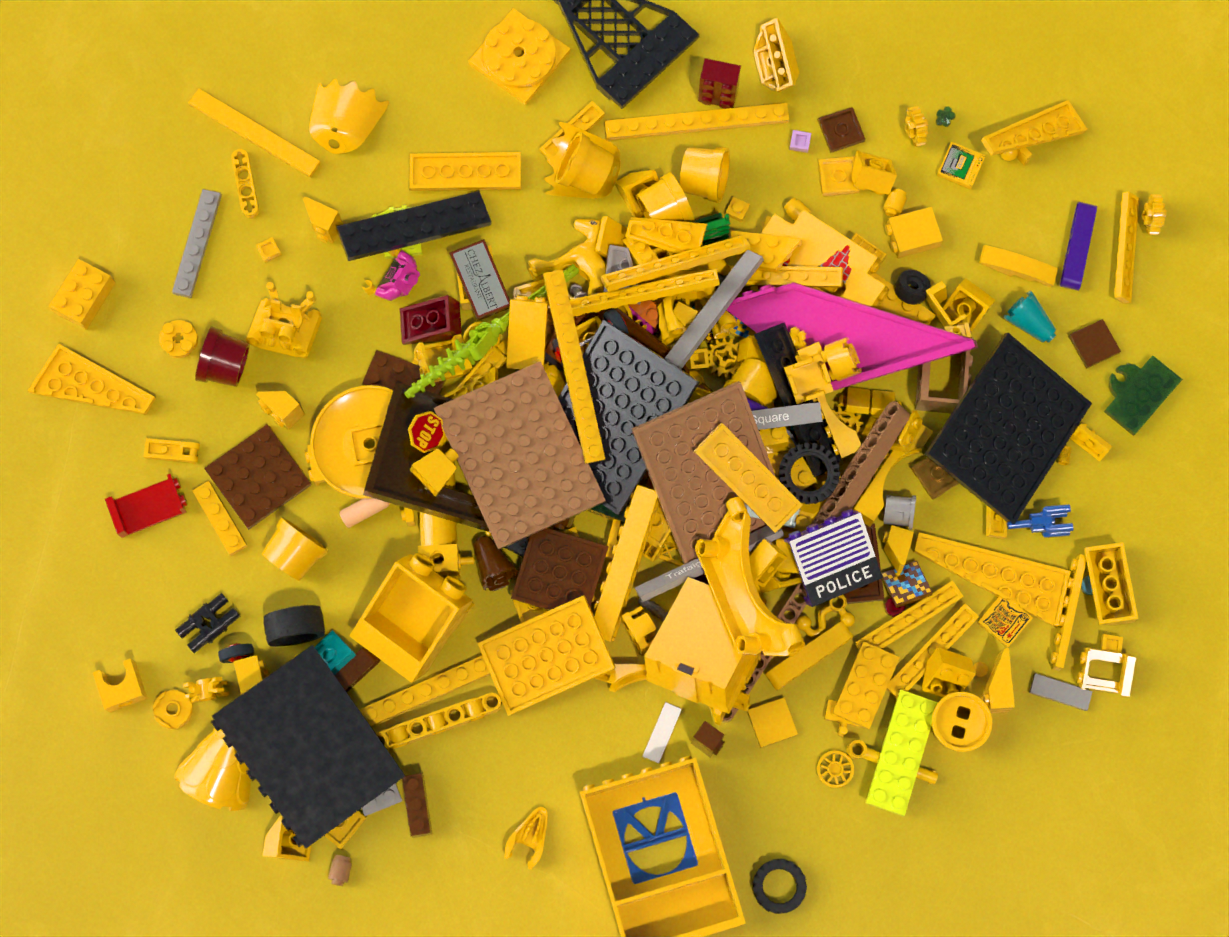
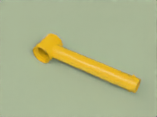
M861 740L851 742L846 748L847 755L853 760L863 758L878 763L881 753L868 748ZM853 745H858L861 748L860 755L853 753ZM919 767L916 778L935 785L938 773L934 770L930 771Z

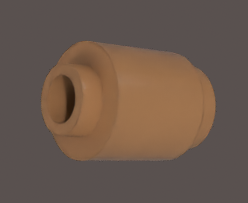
M335 855L328 877L329 880H332L331 884L343 886L344 883H348L352 863H350L351 858Z

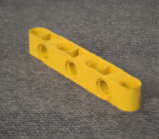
M488 693L394 725L375 734L378 738L382 737L385 739L384 746L388 751L496 713L501 709L502 701L496 693ZM491 698L497 699V706L489 707L487 705L488 700ZM454 711L460 712L461 715L457 721L450 719V715ZM417 724L423 726L420 734L413 733V727Z

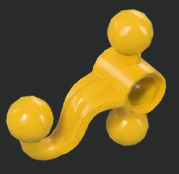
M844 595L836 597L842 602L841 608H835L832 604L833 599L827 602L826 606L819 610L817 618L818 628L816 630L811 628L812 622L808 616H800L796 624L808 636L819 637L826 630L825 616L831 611L839 613L840 622L842 621L848 628L854 625L855 617L852 613L846 611L847 600Z

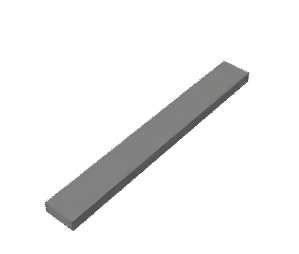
M750 250L744 253L665 357L667 361L680 369L683 368L764 261L762 256Z

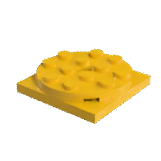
M513 8L502 22L489 32L484 43L469 59L468 63L526 105L571 50L552 36L541 24L528 19ZM516 50H523L524 54L518 57L514 52Z

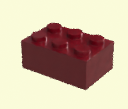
M705 58L700 76L698 101L705 105H718L723 109L734 108L739 87L741 65Z

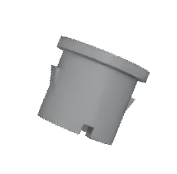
M887 495L884 524L908 526L909 530H912L916 495H912V498Z

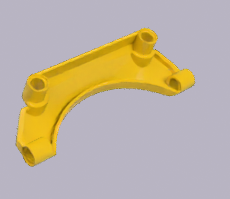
M740 497L731 498L726 503L728 512L716 530L715 537L712 540L699 539L695 546V552L712 589L736 652L738 654L758 655L763 651L764 655L793 657L804 648L805 642L797 624H789L780 620L769 611L761 600L754 584L749 559L751 518L744 501Z

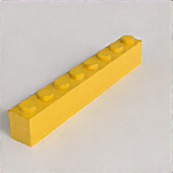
M637 485L631 495V505L626 508L624 514L626 518L625 523L619 529V542L615 544L612 555H614L612 563L610 562L607 566L606 573L608 576L601 585L600 592L602 594L594 607L596 611L594 618L602 637L610 642L616 639L621 624V616L625 612L660 504L656 491L641 485Z

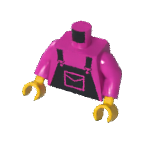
M400 249L388 251L391 256H397V258L394 259L379 283L378 288L370 280L365 281L369 287L362 288L367 295L375 293L378 297L392 301L397 297L407 296L412 287L416 285L420 276V272L416 270V260L403 250L400 251Z

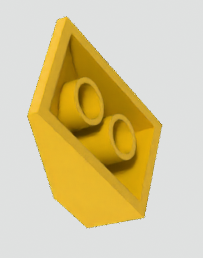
M1004 648L997 655L982 697H980L989 708L990 713H1005L1015 707L1009 648Z

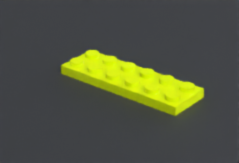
M899 690L865 804L905 816L931 729L932 715L938 702Z

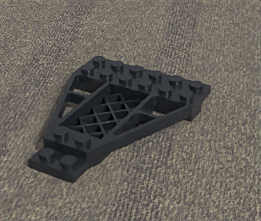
M553 0L565 16L596 84V88L608 100L612 99L621 109L630 103L700 37V34L675 11L648 0H628L639 4L632 12H628L616 0ZM589 1V7H583ZM591 1H602V7H591ZM604 1L611 7H604ZM645 7L668 16L652 31H649L635 18ZM579 12H589V19H579ZM591 12H602V19H591ZM604 12H615V19H604ZM617 13L624 19H617ZM591 24H602V31H592ZM604 24H615V31H604ZM617 24H628V31H617ZM574 25L595 44L588 53L585 51ZM630 25L637 31H630ZM604 36H615V43H605ZM617 36H628V43H617ZM630 36H640V42L630 43ZM617 48H628V53L626 55H618ZM599 49L616 63L601 78L597 77L590 62V58Z

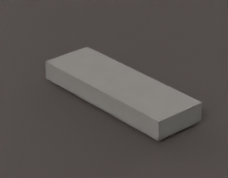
M1036 673L1034 674L1029 691L1031 694L1084 711L1088 710L1092 691L1083 690L1080 687Z

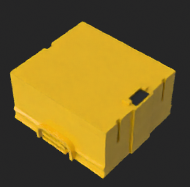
M688 577L644 656L647 671L646 677L648 678L646 681L676 692V695L695 703L700 702L729 714L741 690L745 691V683L748 684L758 664V660H761V652L758 655L738 654L736 652L710 585Z

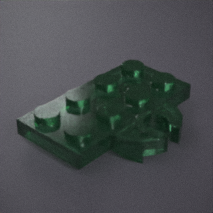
M1153 355L1142 368L1130 363L1119 366L1115 371L1123 374L1125 381H1118L1113 373L1110 375L1109 389L1115 399L1104 412L1134 436L1183 379Z

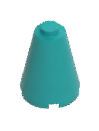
M1029 291L1026 293L1028 296L1025 299L1021 297L1007 311L1010 315H1004L1003 318L1040 342H1050L1056 336L1054 333L1056 328L1034 293Z

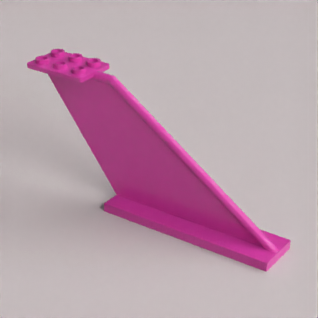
M794 282L780 287L766 285L760 287L761 291L758 292L753 290L742 293L743 297H736L726 309L756 333L784 322L788 332H791V328L796 326L800 331L804 330L806 333V339L804 340L807 343L806 347L819 342L822 351H824L825 345L848 337L847 343L853 344L860 361L857 364V368H861L862 372L842 381L831 379L833 390L978 348L977 342L974 339ZM826 362L825 365L829 374L830 367L828 362Z

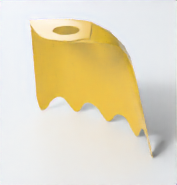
M334 79L327 87H323L319 83L310 117V134L319 145L330 153L342 154L353 151L369 136L386 111L389 101L378 102L374 89L362 92L358 89L355 81L346 86H340L337 79ZM332 128H337L338 132L332 131ZM331 139L338 141L339 147L332 148L328 141Z
M559 122L565 135L552 139V142L558 148V153L548 158L547 162L553 167L554 174L545 177L544 180L554 188L551 191L545 192V194L594 199L607 197L611 193L620 172V150L613 143L568 123ZM579 132H582L590 138V141L614 155L609 175L595 195L570 185L567 187L560 185L555 181L560 162L569 144ZM617 166L616 175L613 177V170Z

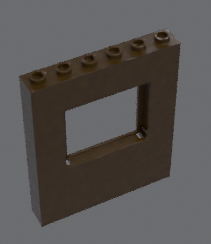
M396 382L363 495L490 532L478 505L473 503L476 502L474 496L443 487L435 497L428 489H424L426 486L410 471L411 466L415 462L434 451L422 453L411 445L408 428L415 415L428 411L436 414L434 411L435 407L453 399L428 391L422 392L421 390L415 394V397L407 398L404 392L411 386Z

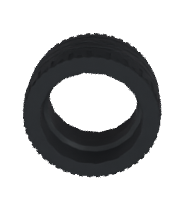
M316 605L283 608L270 612L263 617L266 640L269 646L297 645L319 639L325 635L322 611Z

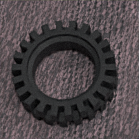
M817 443L799 444L791 448L784 455L780 463L779 480L800 503L816 504L826 500L836 489L840 477L839 464L832 452L824 446L817 445ZM814 456L825 464L828 473L827 480L818 490L803 491L793 483L791 468L799 458Z

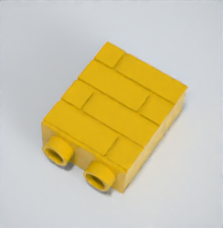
M415 553L414 556L409 554L394 563L350 634L351 638L411 683L427 673L473 601L464 594L467 588L460 580L451 576H447L445 579L433 571L435 567L434 562L421 553Z

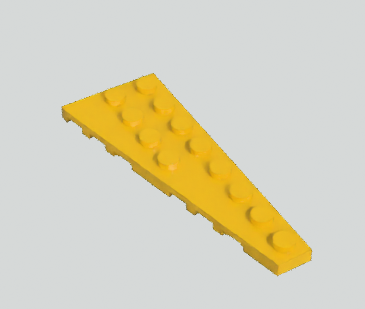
M918 533L914 553L993 595L1022 608L1054 627L1059 626L1071 571Z

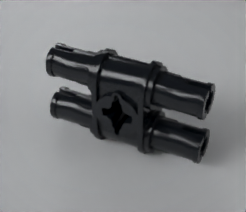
M222 593L208 604L207 602L203 603L201 608L192 615L190 614L188 620L175 629L182 639L195 628L201 630V634L187 644L194 654L207 643H213V640L224 631L227 632V627L241 617L234 608L221 618L215 616V612L229 602ZM204 618L210 621L212 629L206 626Z

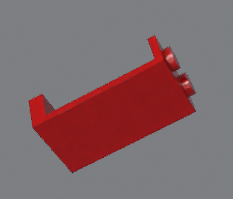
M167 474L168 479L116 500L112 496L106 498L105 502L117 534L123 538L186 513L185 506L188 504L184 495H180L178 490L181 488L178 478Z

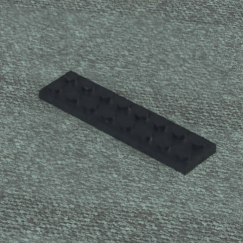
M480 191L340 225L337 226V232L349 262L490 226L492 221Z
M785 322L754 334L784 407L817 403V401L813 402L811 399L796 404L784 367L797 363L795 356L798 354ZM825 419L818 423L792 426L800 445L804 443L822 445L832 452L839 466L844 464L840 456L835 455L832 445L834 441L832 437L828 438L824 429L827 426ZM805 456L814 477L827 472L825 464L819 458Z

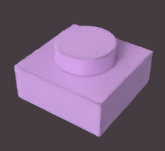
M793 130L790 150L808 153L811 133Z

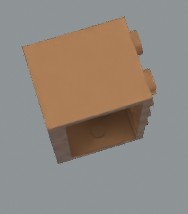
M970 350L960 354L958 400L928 397L931 362L918 365L915 410L952 414L968 390V385H971L972 374H969V367H972L973 356L970 355Z

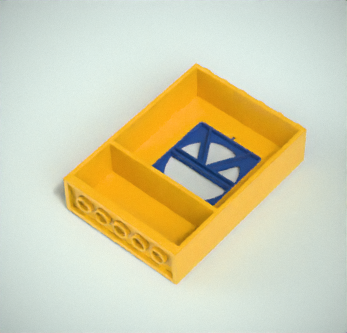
M691 756L683 757L676 764H672L670 761L660 764L659 769L653 770L650 767L641 770V774L635 776L633 773L621 776L622 780L614 782V779L603 781L602 785L595 787L594 784L583 787L580 796L621 937H705L746 924L696 758L691 759ZM653 806L661 808L655 836L634 817V814L639 810ZM672 812L680 820L683 828L664 833L668 813ZM631 824L645 839L625 844L627 825ZM686 836L687 838L684 858L675 869L668 873L658 875L647 873L638 868L628 855L629 852Z

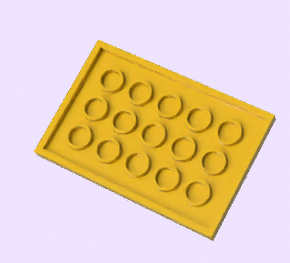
M585 595L477 643L508 716L616 668Z

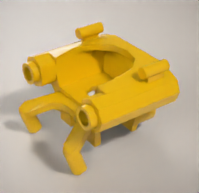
M268 282L266 287L269 291L270 299L265 298L260 301L245 340L251 345L264 350L307 358L322 320L321 313L317 310L312 309L308 311L307 315L305 314L315 303V295L309 291L306 295L307 298L299 306L292 304L291 307H288L279 301L274 284ZM286 319L289 323L280 322V320Z

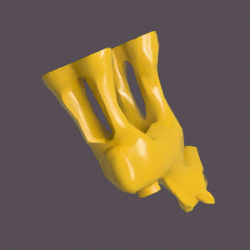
M576 219L573 224L575 230L585 235L587 240L574 246L561 257L551 261L537 258L529 260L530 268H528V271L534 282L544 279V273L558 270L564 271L570 265L575 264L576 268L579 269V274L590 283L587 295L589 296L596 292L603 293L604 285L601 281V276L606 274L607 264L601 255L595 252L602 219Z
M724 259L716 260L705 265L691 267V270L678 271L671 275L657 277L655 281L717 269L718 274L726 276L730 273V265ZM715 287L680 293L675 296L661 297V303L657 308L662 343H675L686 331L685 326L674 315L673 303L677 297L699 299L702 307H704L715 293ZM725 311L711 329L714 338L722 339L729 336V330L736 327L738 323L734 316Z

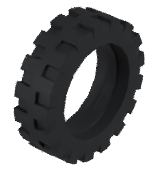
M773 859L758 869L754 876L752 888L754 897L760 906L769 912L784 914L793 911L801 904L806 895L807 884L805 875H803L802 870L795 863L786 859ZM776 869L789 872L796 882V892L793 898L782 904L769 900L763 890V881L766 875Z

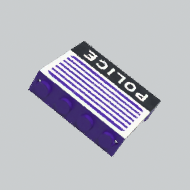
M853 509L842 512V516L837 518L835 516L829 517L824 520L825 523L809 525L806 527L807 530L792 532L788 538L784 539V542L790 544L807 593V596L804 597L807 605L811 607L817 606L883 578L860 512L853 511Z

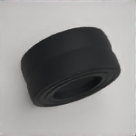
M916 270L902 272L894 286L896 295L903 302L911 305L922 303L926 299V290L931 288L929 279L923 273Z

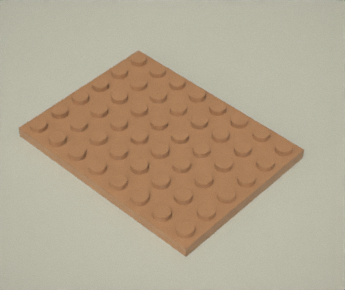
M541 361L434 408L436 415L443 420L442 427L451 448L459 455L457 461L498 550L606 501L589 464H585L580 444Z
M739 381L631 429L684 564L698 558L695 546L699 539L712 540L715 537L716 530L728 512L726 507L727 501L738 497L694 452L720 423H723L775 476L744 389ZM750 517V533L767 526L761 519Z

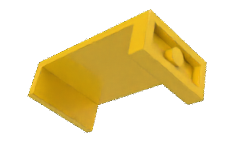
M517 295L516 298L510 300L506 368L521 370L541 361L544 370L548 369L549 362L545 361L547 314L550 304L549 301H546L545 297L528 299L527 295Z

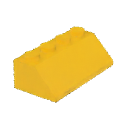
M1124 543L1084 548L1098 624L1120 625L1134 623L1139 618Z

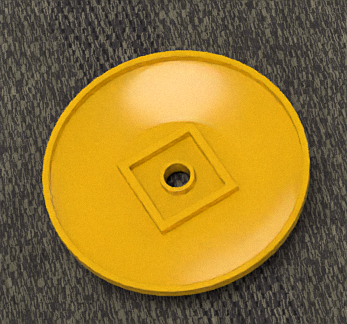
M374 385L348 389L330 400L316 418L310 439L312 459L321 477L336 491L353 498L374 499L364 496L363 492L393 392L392 389ZM367 440H374L375 445L373 448H365Z

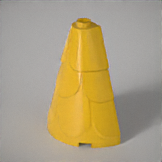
M214 728L197 745V748L179 764L174 775L175 780L180 781L179 787L185 793L203 804L217 809H221L224 806L229 807L230 811L243 810L247 807L250 797L251 778L246 773L248 767L245 763L240 764L234 756L237 753L234 747L229 748L222 739L225 737L222 730L220 729L217 732Z

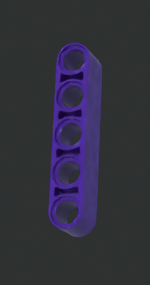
M1083 202L1077 203L1060 287L1077 291L1081 287L1097 211L1096 205Z

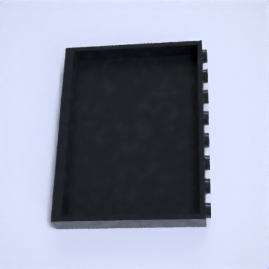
M313 645L212 715L213 720L211 723L217 732L220 729L225 735L222 739L229 748L234 747L237 752L234 756L238 762L246 764L248 776L252 781L255 779L261 785L258 787L260 793L264 798L266 796L272 801L269 804L275 814L280 812L284 818L281 820L287 831L292 829L295 833V836L292 838L299 847L303 845L305 849L405 777L402 770Z

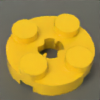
M175 320L163 325L159 342L163 350L171 357L184 358L190 355V352L197 347L198 334L191 323ZM177 335L184 337L183 340H180V343H176V340L174 341Z

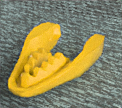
M544 807L535 809L510 836L505 846V859L512 857V850H514L515 844L521 843L535 851L531 861L527 863L528 869L532 870L538 863L543 852L548 819L547 810Z

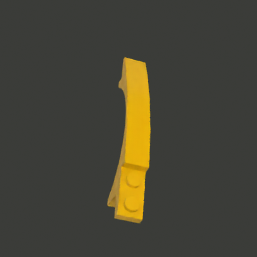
M615 664V669L594 678L610 683L609 691L616 692L631 683L648 679L646 677L645 664ZM741 691L733 707L748 711L750 695ZM708 706L715 724L721 726L726 713Z

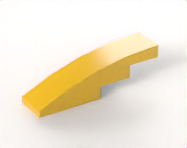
M988 245L983 246L979 263L1008 276L1016 275L1030 282L1035 280L1049 287L1054 286L1058 268L1036 259Z

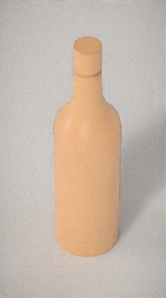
M361 499L341 510L340 516L344 524L350 528L387 508L390 503L377 499Z

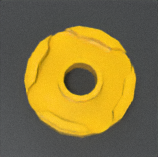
M169 690L161 693L156 698L153 705V714L155 720L161 726L168 729H178L190 721L193 714V704L190 699H185L186 694L184 692ZM176 704L178 711L170 715L168 713L169 706Z

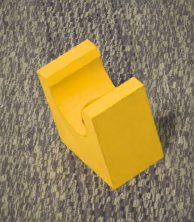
M132 659L124 661L123 665L126 669V676L118 685H110L107 675L102 671L97 670L93 672L103 707L108 712H113L148 699L137 664Z

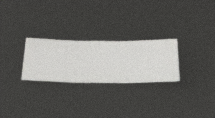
M665 702L643 757L657 763L660 762L682 709Z

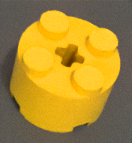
M848 337L825 345L824 351L821 352L824 362L829 364V375L832 380L842 381L862 372L861 368H857V364L860 361L853 344L847 343Z

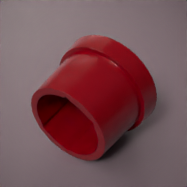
M211 326L201 350L195 381L205 383L211 381L237 387L245 368L250 343L224 334L222 330Z

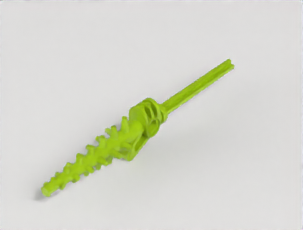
M575 264L570 265L563 271L565 281L568 282L578 274L579 269L576 268ZM542 286L530 295L528 299L548 297L546 286ZM509 312L500 319L495 318L491 321V324L487 322L480 323L479 326L475 327V330L469 332L471 339L465 344L455 340L457 350L451 351L450 348H447L448 358L438 357L439 365L434 367L430 365V372H427L425 375L421 374V379L417 383L413 382L412 387L404 392L405 396L413 398L420 390L424 392L427 385L435 386L434 381L439 377L444 381V374L448 371L452 376L455 375L454 369L456 365L465 370L464 363L466 358H468L472 365L475 364V361L482 359L489 349L498 342L499 334L502 335L506 332V328L509 326Z

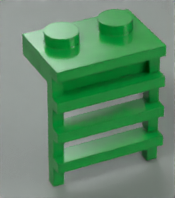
M721 213L695 220L694 223L708 224L702 246L729 238V225L731 224L729 214H726L724 218Z

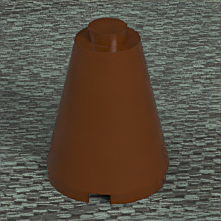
M481 536L475 540L473 547L481 585L485 591L486 588H489L490 591L502 589L510 584V579L514 578L515 580L518 577L519 572L501 549L498 550L495 542L490 537Z

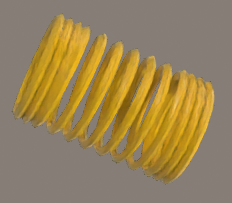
M1065 446L1061 452L1064 453H1060L1058 464L1069 465L1071 447Z

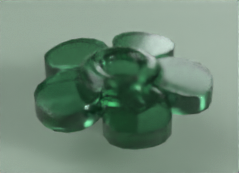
M947 106L944 110L937 112L936 115L939 117L936 119L937 125L941 126L943 124V126L948 127L951 124L950 120L955 119L956 115L954 112H951V107Z

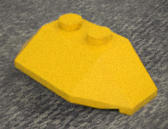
M775 18L761 25L753 52L761 84L781 92L796 84L799 69L792 41L780 20Z

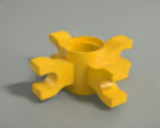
M222 677L200 679L196 681V684L187 682L183 684V687L189 688L191 693L186 694L185 699H190L191 703L214 700L217 696H229V692H224V688H222V686L228 685V683L223 681Z

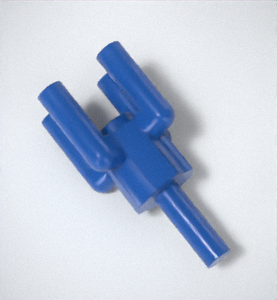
M1070 504L1045 506L1041 513L1029 514V520L1016 521L1014 525L1007 522V528L1030 527L1031 533L1042 532L1043 537L1046 538L1069 536L1070 531L1074 529L1073 523L1055 524V518L1067 517V512H1071Z

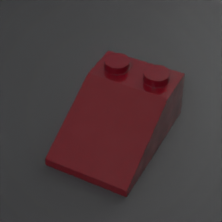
M449 295L400 308L402 344L404 345L418 344L420 342L448 341L454 335H462L460 302Z

